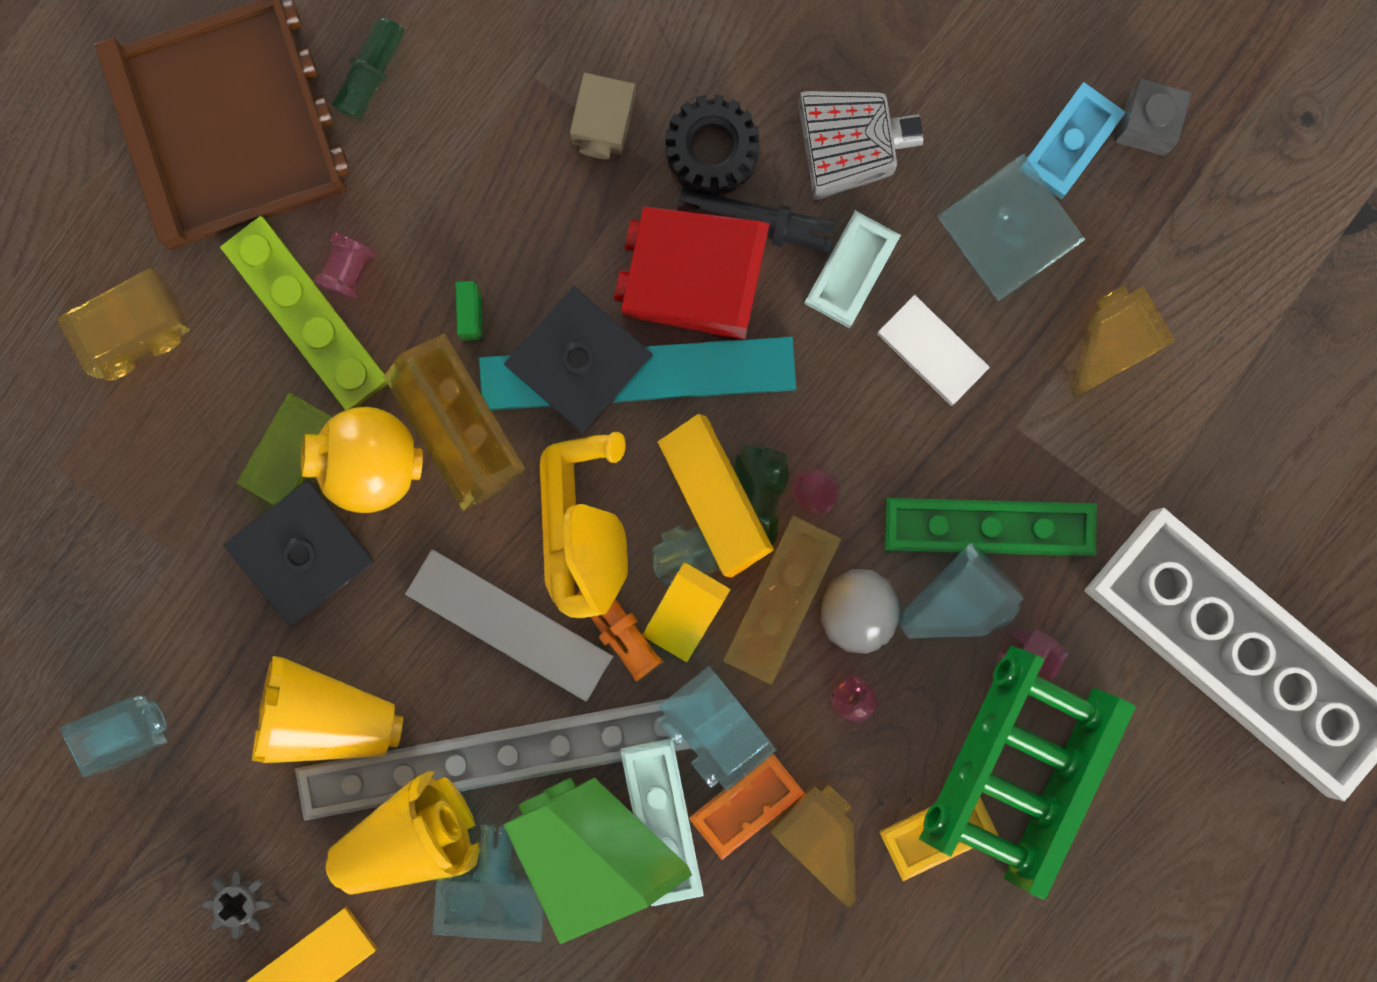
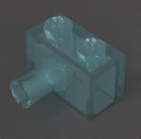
M481 824L478 872H474L473 875L462 874L436 880L432 935L541 942L545 935L546 914L530 880L515 878L514 874H510L512 842L504 825L499 827L498 847H496V824Z

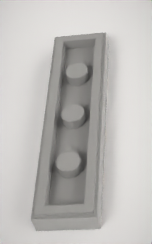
M434 549L430 551L405 593L408 597L585 702L588 701L614 657Z

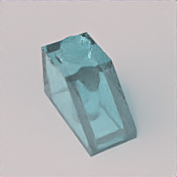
M971 542L900 613L899 622L902 631L909 638L987 636L995 627L1001 629L1014 619L1020 610L1019 603L1024 598L1017 585Z
M145 696L128 698L60 728L83 778L111 772L168 743L162 732L167 729L166 720L158 705L154 701L148 703Z

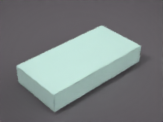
M855 210L804 304L850 328L901 235Z

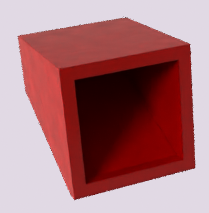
M643 207L641 220L631 219L625 244V250L633 252L630 271L620 270L614 294V301L622 302V316L730 340H745L769 223Z

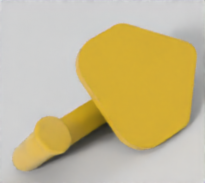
M620 432L554 443L543 451L540 458L545 586L559 611L570 618H586L606 614L628 576L627 539L619 518L613 513L588 505H576L574 463L599 458H606L611 463L620 461L626 446L625 438ZM575 581L582 592L580 595H575Z

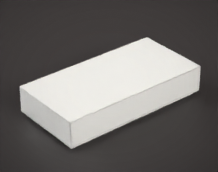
M915 295L877 333L890 348L951 406L990 368Z

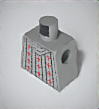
M800 92L798 108L813 200H820L887 178L894 174L897 167L895 149L923 145V130L919 114L890 118L887 97L884 93Z

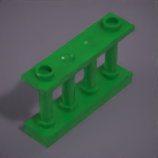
M1010 645L1006 656L995 667L993 683L936 803L928 809L925 815L924 829L919 840L950 857L958 842H962L1008 864L1003 879L1040 899L1046 900L1136 706L1120 697L1096 688H1092L1088 699L1085 700L1038 676V672L1045 660L1044 658ZM1028 695L1076 719V724L1064 748L1014 724ZM1004 744L1054 767V771L1041 796L991 773ZM982 792L1031 816V820L1018 845L968 822Z

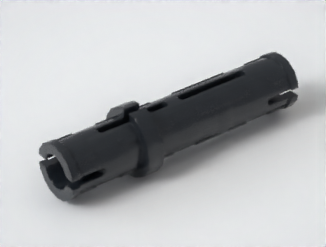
M686 187L682 188L679 201L699 205L700 210L678 206L677 211L769 223L767 238L772 239V245L782 247L783 243L786 242L821 250L829 254L832 239L815 236L811 232L814 230L833 235L836 220L792 213L791 207L780 205L778 210L689 190Z

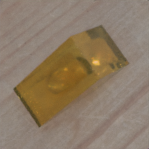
M1122 286L1097 301L1101 310L1088 319L1070 386V391L1074 398L1175 342L1174 337L1144 286L1130 294L1125 286Z
M811 783L804 791L805 794L789 806L770 826L769 831L849 908L856 901L854 823L845 815L852 806L829 784L820 791Z

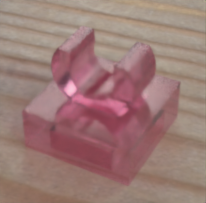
M1015 629L1012 635L1024 644L1023 650L1045 659L1038 672V676L1051 682L1069 653L1054 638L1038 629L1035 630L1032 636L1025 630ZM1000 652L997 656L998 660L1000 661L1006 654Z

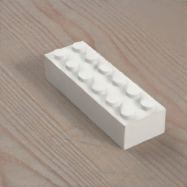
M1165 508L1153 510L1146 516L1084 590L1326 797L1345 801L1376 765L1377 687Z

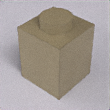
M584 72L570 129L572 144L580 146V153L598 159H609L610 153L623 156L636 100L635 83Z

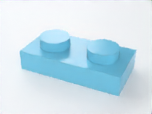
M1083 82L1026 159L1020 170L1062 200L1126 112Z

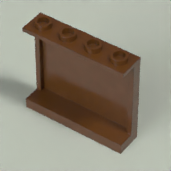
M257 0L125 45H121L115 37L94 43L158 242L169 250L248 225L261 215L266 219L347 192L343 176L351 174L350 167L342 145L332 146L326 127L335 125L325 95L318 97L315 95L310 79L317 77L318 71L309 47H299L294 30L302 28V23L294 0Z

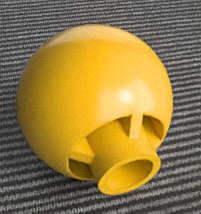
M372 407L347 409L328 420L318 435L304 434L301 451V477L316 478L321 492L332 503L345 510L356 513H373L389 508L405 496L410 488L411 480H420L423 463L422 448H414L413 436L408 428L397 417L384 410Z

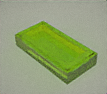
M288 393L236 484L273 505L299 486L304 478L301 477V451L304 434L318 435L332 417L293 394Z

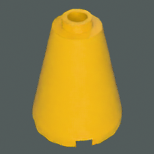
M272 656L259 709L260 718L258 730L255 731L252 761L279 763L384 757L388 746L398 747L403 726V716L394 715L395 704L284 657Z
M427 771L413 778L330 847L328 860L326 861V873L331 883L335 887L341 888L345 893L352 895L459 876L475 867L480 853L479 842L470 845L468 829L476 825L466 801L454 784L446 777L435 780L432 778L435 773L434 771Z

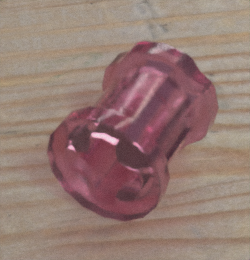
M333 233L330 240L334 244L322 273L315 274L313 282L338 295L357 300L359 292L356 290V286L367 261L374 260L377 252L358 241Z

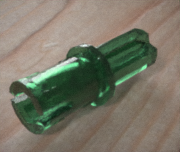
M385 17L377 20L358 58L351 57L349 62L352 64V67L347 74L348 76L333 100L332 107L358 121L362 120L380 82H386L388 78L384 72L404 35V29L398 23Z

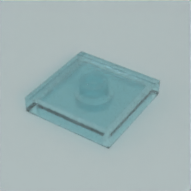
M1024 154L937 216L998 301L1085 240Z

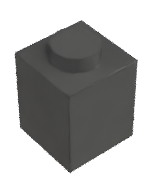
M1141 78L1128 94L1124 108L1126 113L1121 119L1115 142L1166 156L1178 144L1192 93Z

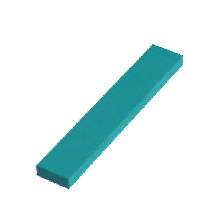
M793 337L644 346L653 354V358L613 403L795 391ZM511 355L479 357L483 411L551 407L505 367L504 363Z

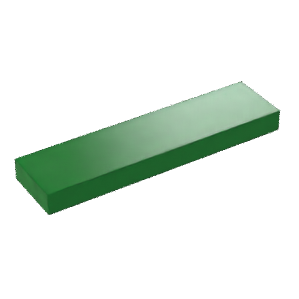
M912 498L885 499L884 551L1096 556L1097 503Z

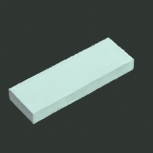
M673 738L621 748V757L633 814L689 866L692 876L651 906L704 896Z

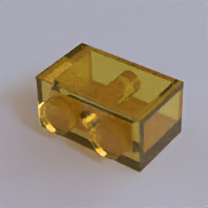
M152 268L146 269L56 318L85 373L97 379L105 377L106 381L115 380L131 372L135 368L133 361L150 352L153 356H158L174 349L182 342L179 336L191 330L163 276Z

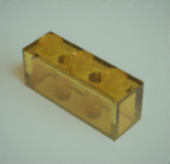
M445 333L398 356L384 378L462 510L465 511L506 490L522 474L525 467Z
M795 516L790 518L722 660L723 662L771 685L773 684L841 538Z

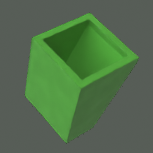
M571 777L547 788L543 793L520 803L518 807L522 814L504 824L506 832L559 944L649 907L692 876L689 866L595 778L576 786Z

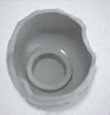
M851 569L834 578L827 586L820 608V622L829 641L844 651L867 654L880 649L882 645H886L894 635L900 615L899 599L890 581L877 572L866 569Z

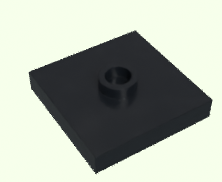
M573 285L504 365L584 435L653 358V354Z
M306 479L223 545L290 627L374 563L371 555L309 479Z

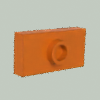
M770 751L690 815L689 819L720 859L723 860L805 793L772 751Z

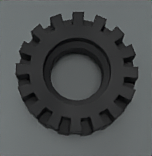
M706 95L696 97V102L691 105L688 101L683 104L678 115L674 113L670 120V127L666 130V157L671 172L677 175L678 182L684 187L687 184L694 191L710 192V195L718 196L719 191L727 190V193L736 190V185L740 182L744 184L750 177V172L755 168L758 159L759 131L757 125L754 126L752 122L753 116L748 110L744 112L740 109L741 103L732 99L731 103L726 102L722 95H715V99L706 100ZM718 127L726 131L730 136L733 149L725 161L711 165L701 162L694 155L691 146L693 138L704 128Z

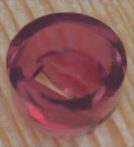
M820 470L806 471L798 476L793 485L794 498L803 509L816 515H824L835 506L839 498L840 485L837 478Z
M849 677L840 682L833 691L831 706L846 721L859 724L868 721V717L872 715L874 710H877L878 697L873 688L863 679ZM857 695L861 699L856 706L850 704V701Z

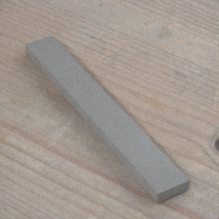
M709 690L388 750L384 757L340 759L295 768L303 819L306 821L379 807L413 778L427 771L435 772L432 776L435 780L446 777L461 792L621 762V748L673 738L675 751L717 744L721 743L712 693Z

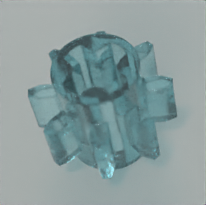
M679 525L661 534L663 543L652 549L655 553L653 556L654 571L659 580L668 586L671 585L684 562L706 575L718 569L716 566L717 562L703 533L699 532L698 527L685 531Z

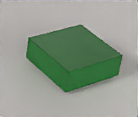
M474 281L456 282L457 335L462 341H480V338H483L482 293Z

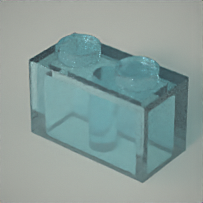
M709 665L659 705L665 714L658 720L659 724L677 746L684 740L688 742L699 756L691 764L711 788L719 782L728 791L777 751Z

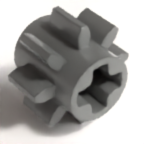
M238 869L232 876V884L230 886L220 877L211 882L218 894L215 898L203 902L202 907L213 909L216 919L210 926L212 930L222 925L231 927L232 938L237 939L242 936L244 923L246 922L255 930H259L264 926L263 920L257 914L260 910L273 905V900L263 899L260 888L265 883L264 878L253 883L245 881L244 870ZM241 893L246 897L247 901L242 906L243 910L234 914L229 908L234 901L232 897Z

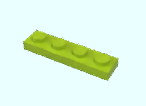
M262 215L220 246L228 259L345 410L358 407L391 382Z

